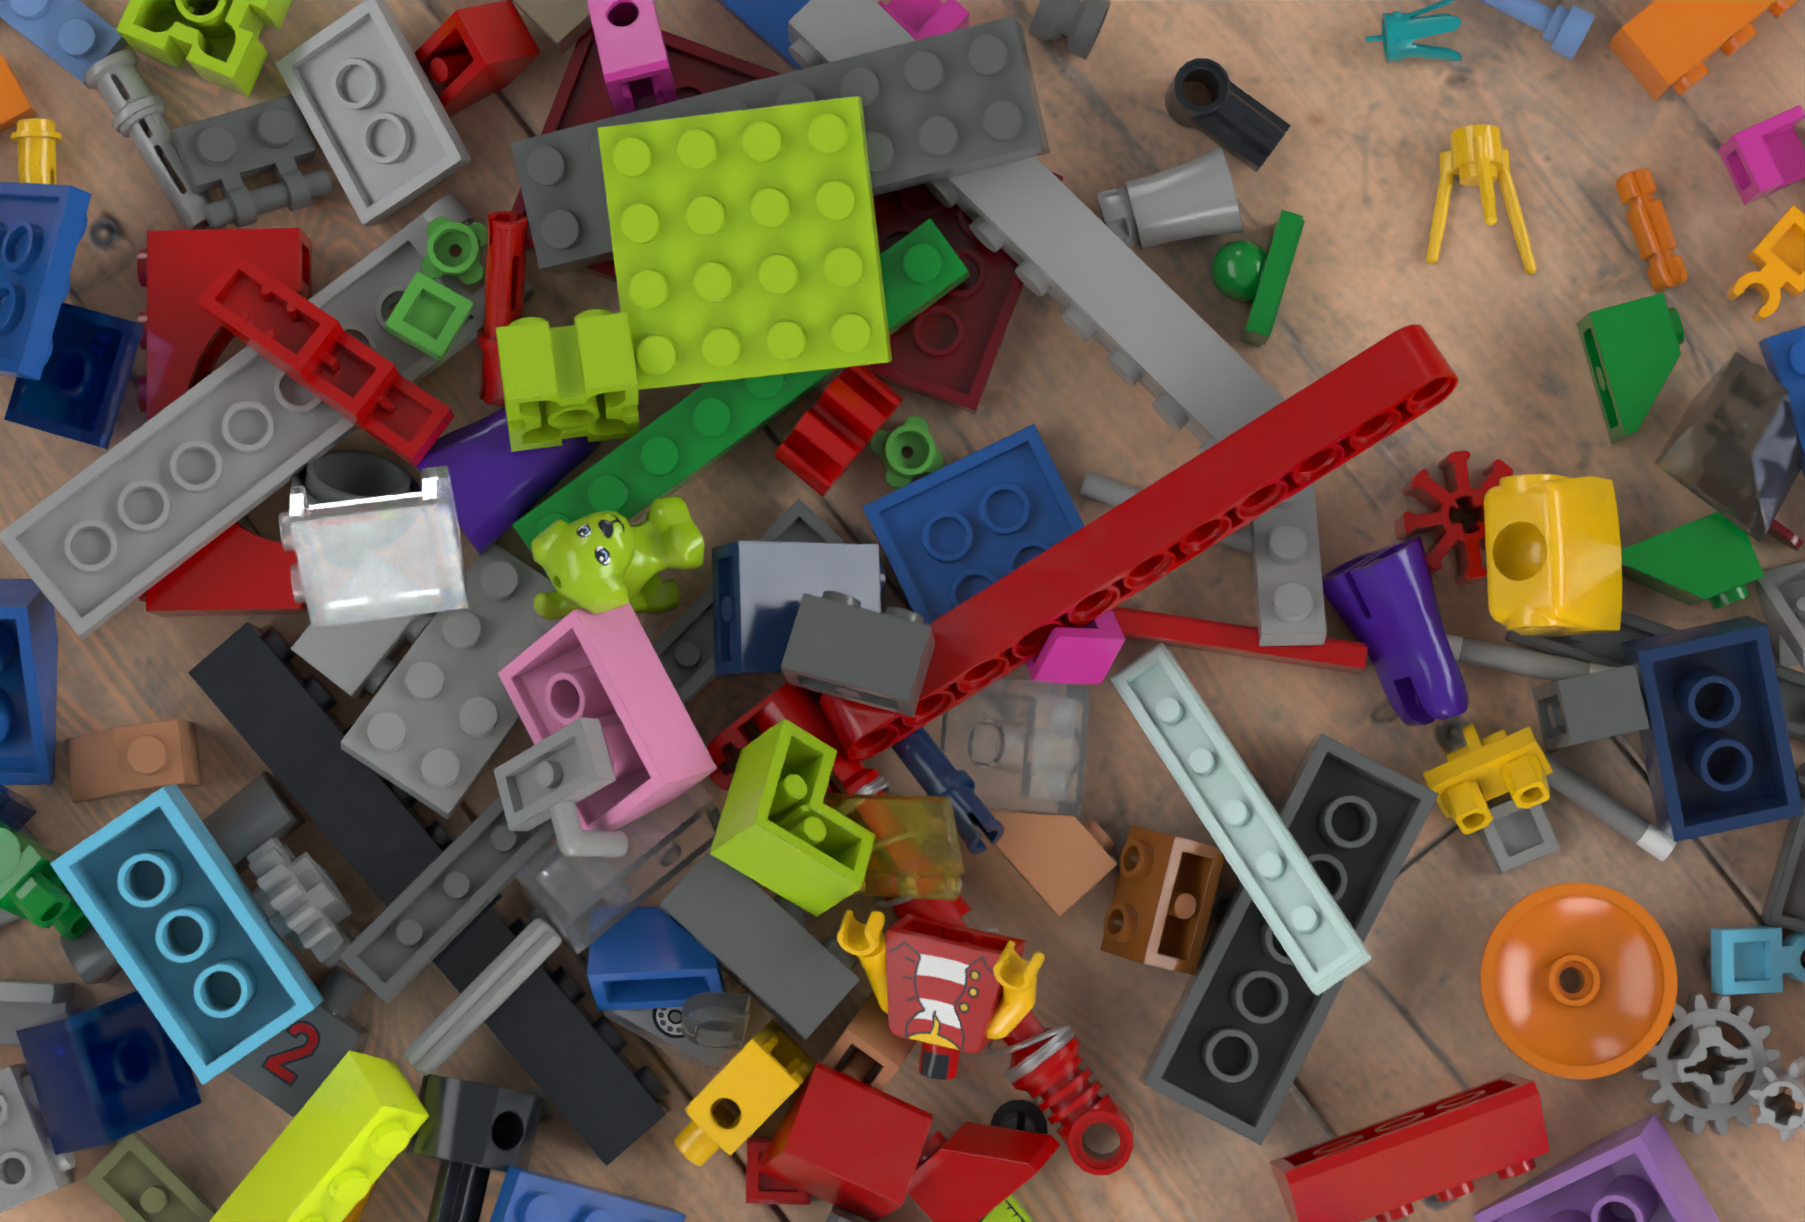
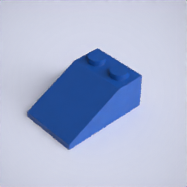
M0 579V785H51L55 780L58 634L54 606L32 579Z

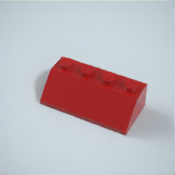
M1508 1074L1272 1160L1270 1165L1291 1222H1360L1375 1216L1377 1222H1393L1414 1212L1412 1202L1434 1194H1436L1438 1202L1449 1201L1474 1191L1475 1186L1472 1180L1497 1172L1499 1180H1504L1529 1172L1536 1168L1533 1158L1548 1153L1550 1150L1540 1095L1535 1081Z

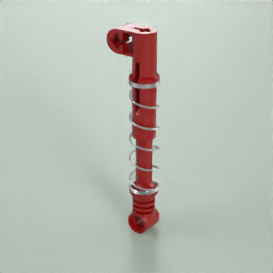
M787 682L717 734L709 743L707 750L717 767L715 771L709 774V777L720 789L729 791L734 772L731 771L728 765L735 758L731 747L743 749L755 740L746 728L752 722L756 724L763 734L785 718L837 750L832 771L841 781L850 797L846 798L833 780L829 778L823 803L867 830L869 829L866 824L870 821L883 838L879 842L876 838L874 839L865 873L879 891L876 905L883 908L890 907L899 920L905 915L910 914L970 928L963 919V916L971 908L959 893L962 888V880L947 877L924 846L926 839L925 830L912 829L887 795L890 790L889 781H884L885 776H881L882 774L877 768L866 767L861 760L854 761L848 758L824 711L809 689L790 685ZM860 808L866 815L863 820L856 813ZM888 845L896 857L891 860L882 848L883 846ZM986 927L980 929L982 931L993 932L996 934H998L999 932L998 928ZM1030 1010L1008 1036L1003 1038L1008 1047L992 1050L993 1039L986 1046L985 1052L993 1056L1013 1052L1011 1054L1010 1067L1004 1071V1077H1008L1007 1082H1011L1015 1090L1026 1091L1031 1098L1040 1095L1042 1100L1039 1101L1037 1106L1042 1112L1048 1108L1052 1111L1047 1116V1120L1051 1125L1060 1122L1061 1126L1056 1132L1067 1145L1068 1151L1077 1166L1095 1176L1110 1175L1120 1170L1128 1162L1135 1140L1134 1125L1129 1115L1120 1106H1117L1109 1093L1099 1095L1098 1091L1103 1085L1099 1080L1090 1083L1088 1078L1093 1072L1089 1066L1083 1069L1078 1067L1083 1058L1079 1054L1080 1041L1074 1035L1075 1032L1070 1031L1071 1026L1044 1028L1032 1010ZM1094 1123H1106L1117 1131L1120 1137V1144L1112 1152L1099 1154L1092 1151L1086 1145L1083 1132Z

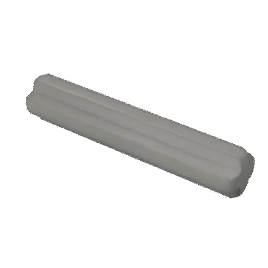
M541 918L533 920L405 1050L404 1055L408 1062L424 1076L433 1074L555 951L562 941L558 932Z

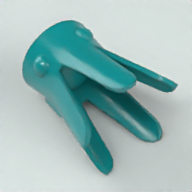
M1442 0L1410 13H1401L1399 11L1382 13V35L1367 36L1365 41L1368 43L1382 41L1386 63L1391 61L1399 62L1411 57L1461 61V54L1452 49L1413 43L1414 40L1451 32L1460 27V18L1449 13L1416 17L1448 5L1455 0Z

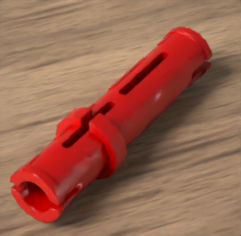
M496 211L487 215L488 242L485 274V310L483 328L477 331V346L482 349V375L479 399L484 400L486 404L494 406H505L496 327L509 326L512 322L521 319L523 316L525 255L529 222L527 216L524 217V214L514 211Z

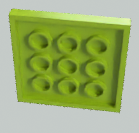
M861 96L597 128L620 311L628 313L638 390L892 361Z

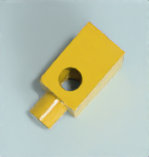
M772 1019L684 1109L692 1121L674 1138L676 1147L690 1162L697 1166H702L719 1148L725 1153L732 1155L800 1086L808 1076L815 1060ZM727 1099L733 1100L739 1106L740 1111L733 1109Z

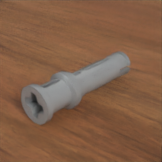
M127 49L101 59L87 70L84 78L90 88H98L113 113L114 118L111 122L117 133L122 134L123 137H131L154 175L156 182L185 226L184 229H209L210 226L206 220L203 207L205 204L212 203L213 201L207 191L198 194L194 193L173 141V133L164 120L167 114L165 110L166 103L160 95H153L136 67L139 63L137 55L133 50ZM121 84H123L124 88L128 92L130 96L129 100L125 95L124 91L122 90ZM148 129H150L151 132H152V136H151V137H150L149 133L147 132ZM163 153L166 155L170 164L172 165L181 182L183 183L184 187L186 188V193L183 192L182 188L180 187L179 183L177 182L176 178L174 177L173 173L171 172L170 168L168 167L167 163L162 157Z

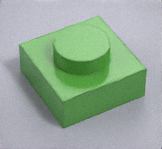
M417 271L385 323V331L442 363L472 313L474 302Z

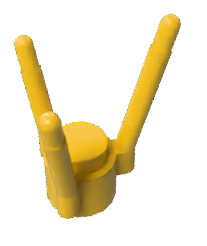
M1477 124L1453 130L1450 133L1451 150L1439 153L1440 178L1429 234L1427 262L1429 264L1438 262L1454 175H1459L1460 184L1479 186L1484 221L1488 226H1493L1497 222L1493 183L1498 180L1524 271L1528 275L1535 274L1537 266L1510 172L1509 150L1502 148L1501 129L1494 125Z

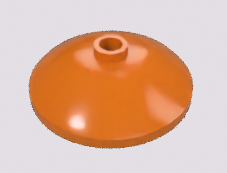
M1579 882L1562 883L1536 890L1512 905L1497 921L1489 934L1481 956L1479 967L1480 996L1492 1029L1501 1042L1520 1060L1533 1068L1558 1077L1593 1079L1620 1072L1643 1058L1660 1040L1670 1022L1676 1003L1678 982L1676 963L1663 930L1656 920L1636 901L1602 885ZM1567 968H1573L1580 976V985L1572 993L1564 991L1559 983L1560 974Z

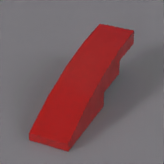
M237 252L196 301L203 311L254 351L415 467L455 417L450 407L399 374L395 364L345 332L337 319Z

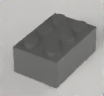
M710 848L660 902V909L687 931L706 950L713 953L718 958L720 967L803 1043L860 981L851 972L858 962L832 937L828 936L822 944L804 928L809 916L799 906L780 895L772 899L756 884L755 880L709 854Z

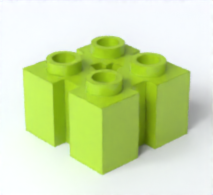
M130 0L116 31L135 51L178 69H181L186 58L202 79L249 98L269 54L259 41L263 27L267 25L279 30L293 0ZM218 2L217 7L211 13L201 16L200 10L203 6L214 8Z
M603 309L587 310L579 313L574 318L575 325L549 328V322L539 317L521 318L512 322L509 326L496 327L511 452L562 446V439L587 436L588 442L632 437L639 432L637 405H639L638 379L627 312L611 313Z

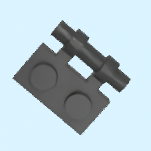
M292 94L174 128L172 138L194 193L198 194L219 187L224 198L205 204L203 207L206 220L211 229L231 223L240 228L256 223L257 215L287 206L290 211L299 210L310 206L311 199L332 193L331 180L325 169L303 175L297 168L296 164L314 159L317 149L303 114ZM273 171L277 180L275 184L251 191L244 186L242 181Z

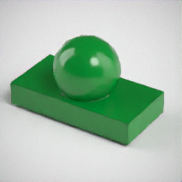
M1285 210L1280 212L1274 224L1267 251L1251 240H1236L1220 248L1212 260L1211 276L1215 287L1220 293L1233 301L1246 302L1251 300L1239 342L1260 348L1262 345H1265L1271 336L1305 223L1301 215Z

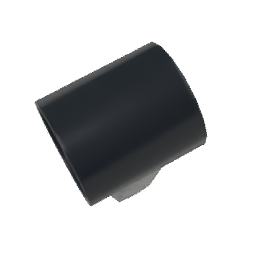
M1196 58L1186 62L1178 70L1165 93L1167 112L1177 124L1186 128H1196L1255 172L1261 168L1291 126L1229 80L1225 69L1211 59ZM1198 81L1204 84L1212 96L1211 104L1197 106L1191 103L1184 95L1183 83Z

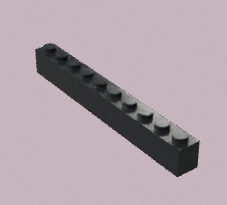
M247 622L188 673L379 899L388 907L456 839L437 819L430 825L426 823L413 807L419 800L341 749V741L354 722L346 728L330 710L338 702L327 687L313 674L305 680L289 661L297 654L290 649L292 646L273 626L264 632L260 627ZM501 892L433 960L435 965L460 994L528 926L521 917L512 923L496 905L503 898ZM544 961L484 1022L607 1166L671 1110L663 1101L670 1094V1091L648 1065L644 1064L637 1070L621 1052L628 1045V1042L605 1015H602L595 1021L579 1001L586 996V993L575 978L563 966H560L553 972Z

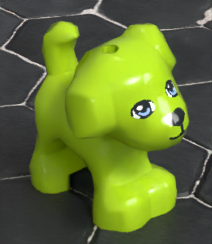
M680 496L655 498L649 507L646 520L637 525H630L626 518L614 511L594 513L570 524L563 519L556 520L531 543L534 561L543 566L556 589L553 592H540L536 594L533 598V609L545 620L561 619L575 609L585 608L593 614L621 608L628 603L631 604L635 613L658 615L674 610L680 602L676 581L671 579L661 582L657 572L669 568L683 570L699 568L704 560V540L700 530L692 521L684 500Z

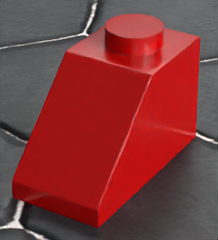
M505 0L456 10L414 54L445 111L451 117L508 86L541 52L512 0Z
M967 1121L947 1138L938 1129L925 1141L907 1193L933 1222H978L1035 1176L1060 1147V1144L1052 1135Z

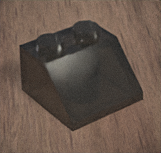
M1736 351L1693 398L1654 464L1758 542L1767 534L1802 468L1788 389L1777 382L1766 368L1752 363Z

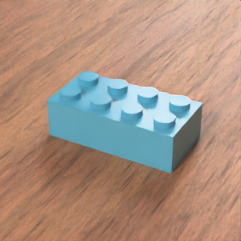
M177 784L160 788L50 863L202 1085L312 1011L325 1000L285 941L268 922L267 915Z

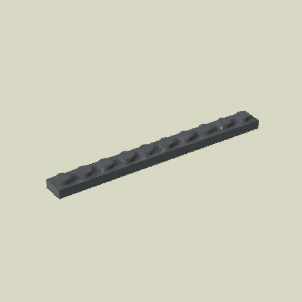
M800 499L757 540L845 543ZM713 584L652 644L684 707L715 678ZM499 796L338 957L389 1005L556 837L552 819H548L529 831H509L501 797Z

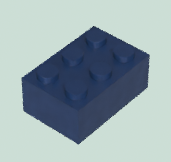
M1748 615L1621 642L1626 666L1631 665L1636 669L1649 729L1641 730L1639 734L1658 829L1672 841L1678 842L1804 815L1767 624Z

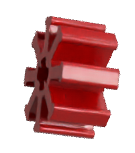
M863 365L845 367L838 377L836 376L823 391L815 405L794 426V430L778 447L774 457L824 497L835 482L851 466L861 451L871 442L874 435L881 430V427L897 410L903 399Z
M1469 451L1451 452L1438 463V468L1443 470L1446 490L1428 477L1429 472L1427 469L1420 470L1403 488L1402 494L1404 496H1413L1433 511V513L1413 515L1410 511H1407L1394 521L1395 536L1399 541L1412 534L1433 532L1437 539L1425 553L1431 575L1442 568L1441 560L1450 548H1455L1459 574L1455 578L1457 585L1473 584L1487 576V569L1482 568L1480 548L1486 551L1484 496L1489 489L1499 485L1500 478L1513 475V469L1502 460L1497 459L1483 469L1482 474L1484 477L1476 488H1471L1467 460L1471 456ZM1458 504H1461L1464 514H1474L1476 523L1466 529L1468 533H1464L1461 523H1451L1449 515L1459 508Z

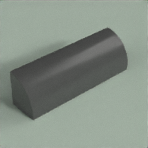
M264 771L202 820V822L236 872L240 875L249 868L250 862L247 859V855L270 838L277 837L280 842L303 825L306 820L269 773ZM92 924L75 940H70L60 935V942L66 956L85 984L106 983L122 970V967Z

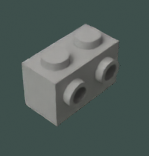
M28 1063L12 1065L0 1070V1213L75 1182L70 1170L76 1164L74 1152L64 1133L61 1131L55 1132L46 1110L52 1105L49 1089L39 1072H31Z

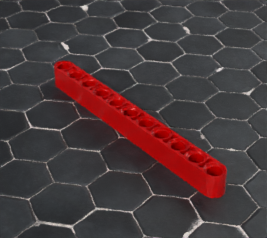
M1412 324L1391 333L928 624L932 628L936 644L914 717L823 694L819 701L820 706L848 758L854 761L865 760L885 751L1040 654L1054 628H1082L1447 399L1458 385V376L1422 325Z

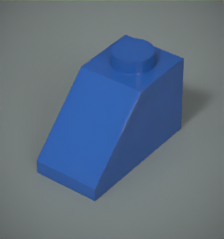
M625 905L616 909L593 910L587 977L598 1011L684 1007L689 999L700 994H727L718 958L706 950L658 907Z

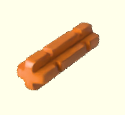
M1648 168L1636 169L1625 173L1616 180V188L1622 205H1629L1630 212L1625 214L1642 260L1649 261L1650 266L1645 270L1652 289L1658 292L1675 288L1687 280L1688 274L1681 255L1675 256L1673 252L1674 248L1678 246L1661 199H1654L1653 194L1658 190L1652 173Z

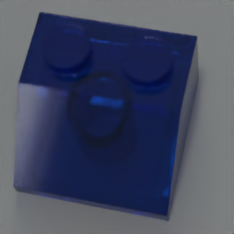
M62 303L52 335V353L48 362L43 367L40 380L16 378L4 420L108 450L145 325Z
M137 989L63 1012L16 1031L55 1155L107 1145L202 1103L191 1067Z

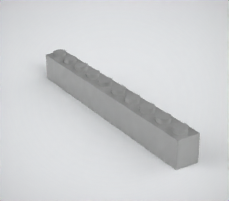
M810 0L788 21L789 41L792 43L788 50L803 69L915 41L875 0ZM1036 157L925 183L928 190L943 205L951 208L956 203L973 220L969 227L981 243L993 252H997L1002 248L1019 265L1015 269V273L1033 293L1042 297L1047 292L1064 309L1060 316L1078 337L1084 341H1088L1093 337L1110 353L1106 361L1123 381L1131 386L1139 382L1156 398L1152 403L1154 410L1169 426L1177 431L1184 426L1202 443L1198 448L1199 453L1204 452L1285 401L1263 377Z

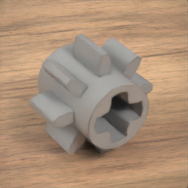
M1800 1056L1794 1060L1789 1066L1788 1072L1777 1060L1773 1061L1763 1068L1764 1076L1771 1084L1760 1083L1749 1090V1095L1759 1100L1761 1114L1756 1120L1757 1124L1761 1125L1768 1122L1771 1126L1780 1129L1781 1141L1787 1142L1796 1135L1799 1126L1805 1132V1056ZM1787 1088L1792 1089V1096L1785 1094ZM1796 1102L1803 1104L1800 1110L1795 1108Z

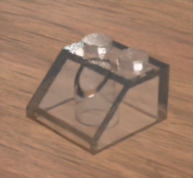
M997 680L943 714L940 749L956 770H965L975 783V794L990 811L1081 816L1091 688L1042 680Z

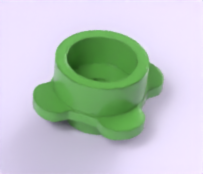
M446 217L433 219L427 227L429 235L427 242L428 255L421 261V267L425 275L433 280H438L443 276L460 278L465 285H474L480 282L485 274V270L481 265L483 248L487 246L488 242L487 228L479 222H473L466 226L459 222H450ZM455 245L460 246L462 249L461 254L457 257H453L450 254L451 247Z
M910 416L904 421L903 426L891 432L879 430L870 442L871 451L875 455L880 456L887 470L885 480L892 488L900 489L910 484L912 478L923 473L931 474L943 466V454L936 450L934 440L928 432L929 425L922 417ZM903 447H910L912 449L913 455L911 458L902 456L901 450Z

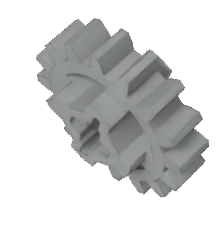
M277 837L270 838L247 855V859L250 862L248 866L258 878L256 882L259 887L252 891L253 896L263 908L268 917V922L282 939H287L298 952L305 948H311L317 959L321 963L324 961L331 968L341 961L338 956L356 938L347 927L345 919L353 913L352 908L343 898L331 875L323 866L320 867L307 852L296 858L285 843L282 844Z
M1688 994V1010L1685 1011L1678 1003H1675L1672 1017L1665 1032L1655 1046L1646 1054V1056H1649V1065L1637 1069L1635 1074L1637 1078L1652 1080L1654 1083V1087L1644 1096L1647 1103L1659 1104L1666 1101L1667 1106L1662 1115V1119L1666 1122L1675 1124L1686 1115V1131L1701 1134L1706 1120H1708L1713 1133L1727 1135L1729 1128L1728 1118H1732L1739 1125L1746 1127L1753 1124L1747 1108L1751 1104L1759 1107V1100L1751 1097L1749 1090L1760 1083L1771 1084L1764 1076L1763 1068L1767 1066V1062L1775 1061L1782 1057L1781 1051L1764 1048L1762 1040L1768 1037L1772 1029L1767 1024L1753 1026L1748 1024L1754 1012L1751 1006L1741 1004L1730 1013V996L1715 994L1708 1008L1703 994ZM1716 1021L1731 1028L1744 1045L1734 1046L1724 1040L1721 1027L1716 1026ZM1683 1030V1042L1674 1055L1668 1056L1673 1041ZM1707 1053L1731 1059L1730 1061L1719 1062V1066L1710 1068L1709 1075L1684 1069L1685 1067L1695 1066L1697 1062L1707 1059ZM1747 1072L1744 1084L1733 1097L1732 1088L1741 1075ZM1684 1082L1693 1088L1695 1100L1700 1101V1107L1682 1098L1672 1083Z

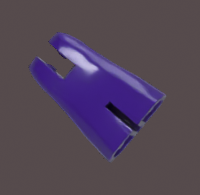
M504 407L476 422L438 438L416 467L481 555L513 527L512 524L521 519L547 492L591 456L602 441L588 442L587 436L562 439V446L511 452L506 410Z
M1420 536L1357 556L1322 576L1323 595L1351 630L1358 642L1365 643L1364 646L1368 647L1367 655L1376 671L1382 688L1393 710L1404 724L1411 727L1433 723L1436 719L1446 720L1466 712L1469 702L1467 689L1443 627L1431 573Z

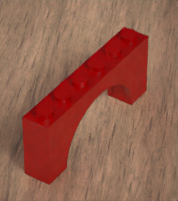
M300 227L147 230V249H140L137 258L139 283L141 287H147V312H139L137 319L138 343L142 350H147L146 374H140L137 381L138 406L141 412H146V422L211 374L222 352L236 337L203 311L196 303L236 252L305 299L309 300L312 298V240ZM237 521L138 598L141 602H146L147 612L160 617L312 614V551L301 544L282 543L257 536Z

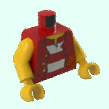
M852 910L846 911L837 934V941L845 951L858 956L881 1010L888 1014L890 1032L898 1037L922 1042L918 1071L923 1076L938 1080L955 1078L958 1071L960 1051L979 1053L993 1039L1007 1037L1034 1007L1036 1002V974L1045 957L1044 954L1036 951L1030 961L1022 959L1026 940L910 914L905 915L887 929L885 938L881 932L885 923V916L882 912L872 911L867 925L855 919Z

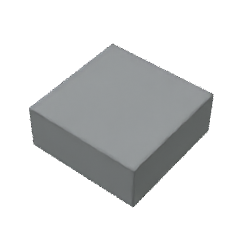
M1509 799L1492 806L1490 811L1494 819L1489 823V826L1479 830L1497 874L1505 873L1561 849L1541 803L1529 809L1517 808L1513 799Z

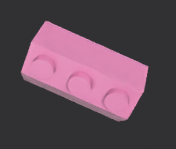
M630 603L621 608L593 614L585 608L573 610L498 672L534 745L578 718L599 719L616 781L575 804L582 830H617L677 799L717 769Z

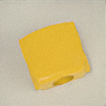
M1526 474L1500 478V486L1489 489L1484 496L1488 608L1492 618L1506 626V630L1515 631L1520 635L1574 636L1620 631L1622 556L1613 481L1594 476L1571 478L1554 474Z

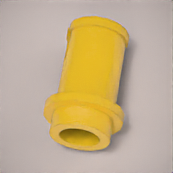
M41 118L18 120L17 131L11 133V142L17 144L18 182L57 184L56 144L62 142V134L56 132V122Z

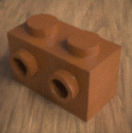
M1131 825L1127 843L1120 854V871L1111 907L1104 918V935L1100 950L1145 965L1195 976L1225 858L1219 847Z

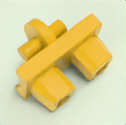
M1471 723L1461 728L1467 745L1446 754L1448 762L1423 773L1428 789L1439 794L1436 802L1446 818L1452 817L1462 833L1468 835L1489 826V823L1494 818L1487 801L1507 792L1510 793L1517 808L1529 809L1549 800L1550 793L1547 775L1553 773V770L1530 726L1510 735L1503 729L1482 738L1476 725Z

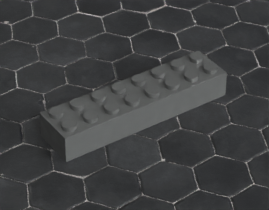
M1014 16L511 142L539 269L559 274L614 260L598 127L861 96L873 196L1051 153L1021 24Z

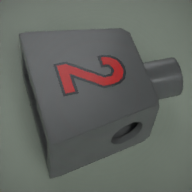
M334 965L318 988V991L325 999L323 1002L225 1070L295 1117L349 1050L362 1053L370 1032L347 1016V1014L367 985L346 969Z

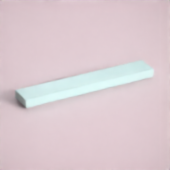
M1161 642L1111 677L1110 680L1310 990L1318 996L1371 960L1372 956L1170 649Z

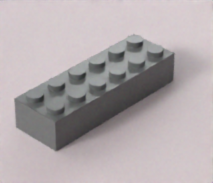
M1320 734L1311 739L1276 808V812L1362 943H1364L1439 794L1338 741ZM1239 881L1199 959L1195 976L1191 975L1138 1080L1144 1085L1222 1126L1262 1145L1346 977L1320 995L1314 994L1247 890Z

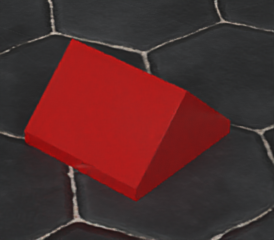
M815 1061L760 1159L757 1170L868 1221L876 1222L903 1205L933 1121V1114Z

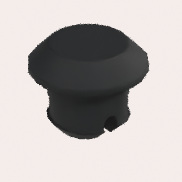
M1023 1099L1010 1100L1002 1104L993 1114L990 1123L991 1126L1046 1135L1048 1133L1047 1120L1043 1112L1034 1103Z

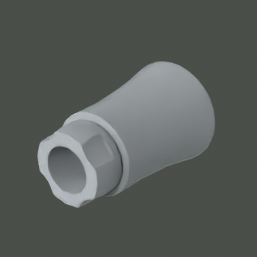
M1221 146L1186 163L1152 175L1126 181L1125 188H1114L1097 194L1103 223L1130 249L1139 244L1141 249L1168 242L1207 235L1243 233L1231 174Z

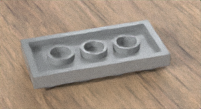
M493 543L479 555L341 741V749L449 820L521 721L498 672L565 618L545 620L533 609V598L536 594L556 590L551 580Z

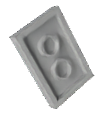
M385 0L363 1L275 63L361 223L365 226H376L473 161Z

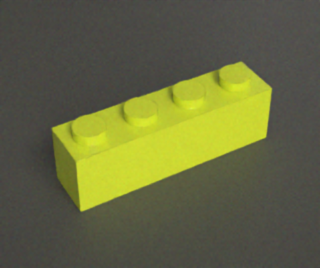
M349 1050L209 1222H342L354 1206L367 1195L370 1187L393 1159L406 1148L412 1136L429 1117L397 1063Z

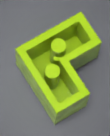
M784 718L741 749L709 854L817 917L862 888L875 834L823 803L837 750Z

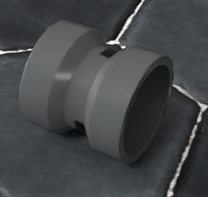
M1041 0L1028 34L1044 42L1052 39L1060 41L1064 37L1066 38L1065 44L1068 52L1086 60L1103 26L1111 1Z

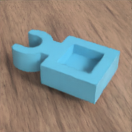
M1771 925L1710 928L1711 992L1721 995L1782 993L1783 974L1790 979L1805 982V968L1801 964V954L1805 950V933H1792L1782 941V928Z

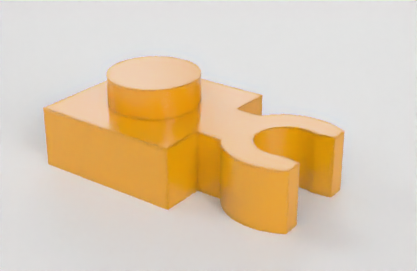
M1794 205L1786 210L1746 256L1760 269L1741 276L1730 286L1726 297L1731 301L1739 297L1746 288H1753L1761 294L1762 305L1752 316L1756 323L1764 320L1776 311L1781 301V287L1794 298L1805 289V214Z

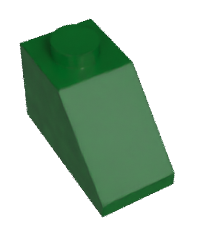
M1664 293L1589 312L1577 323L1611 444L1624 441L1639 430L1681 355L1679 345L1684 342L1682 322L1677 310L1674 307L1668 308Z
M1735 505L1621 549L1622 577L1689 606L1708 598L1713 610L1750 596L1745 584L1765 576Z

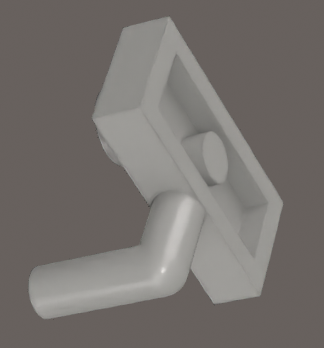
M578 718L494 769L509 831H529L551 818L559 849L567 856L622 857L627 852L629 842L627 835L623 831L582 830L575 805L616 781L599 719Z

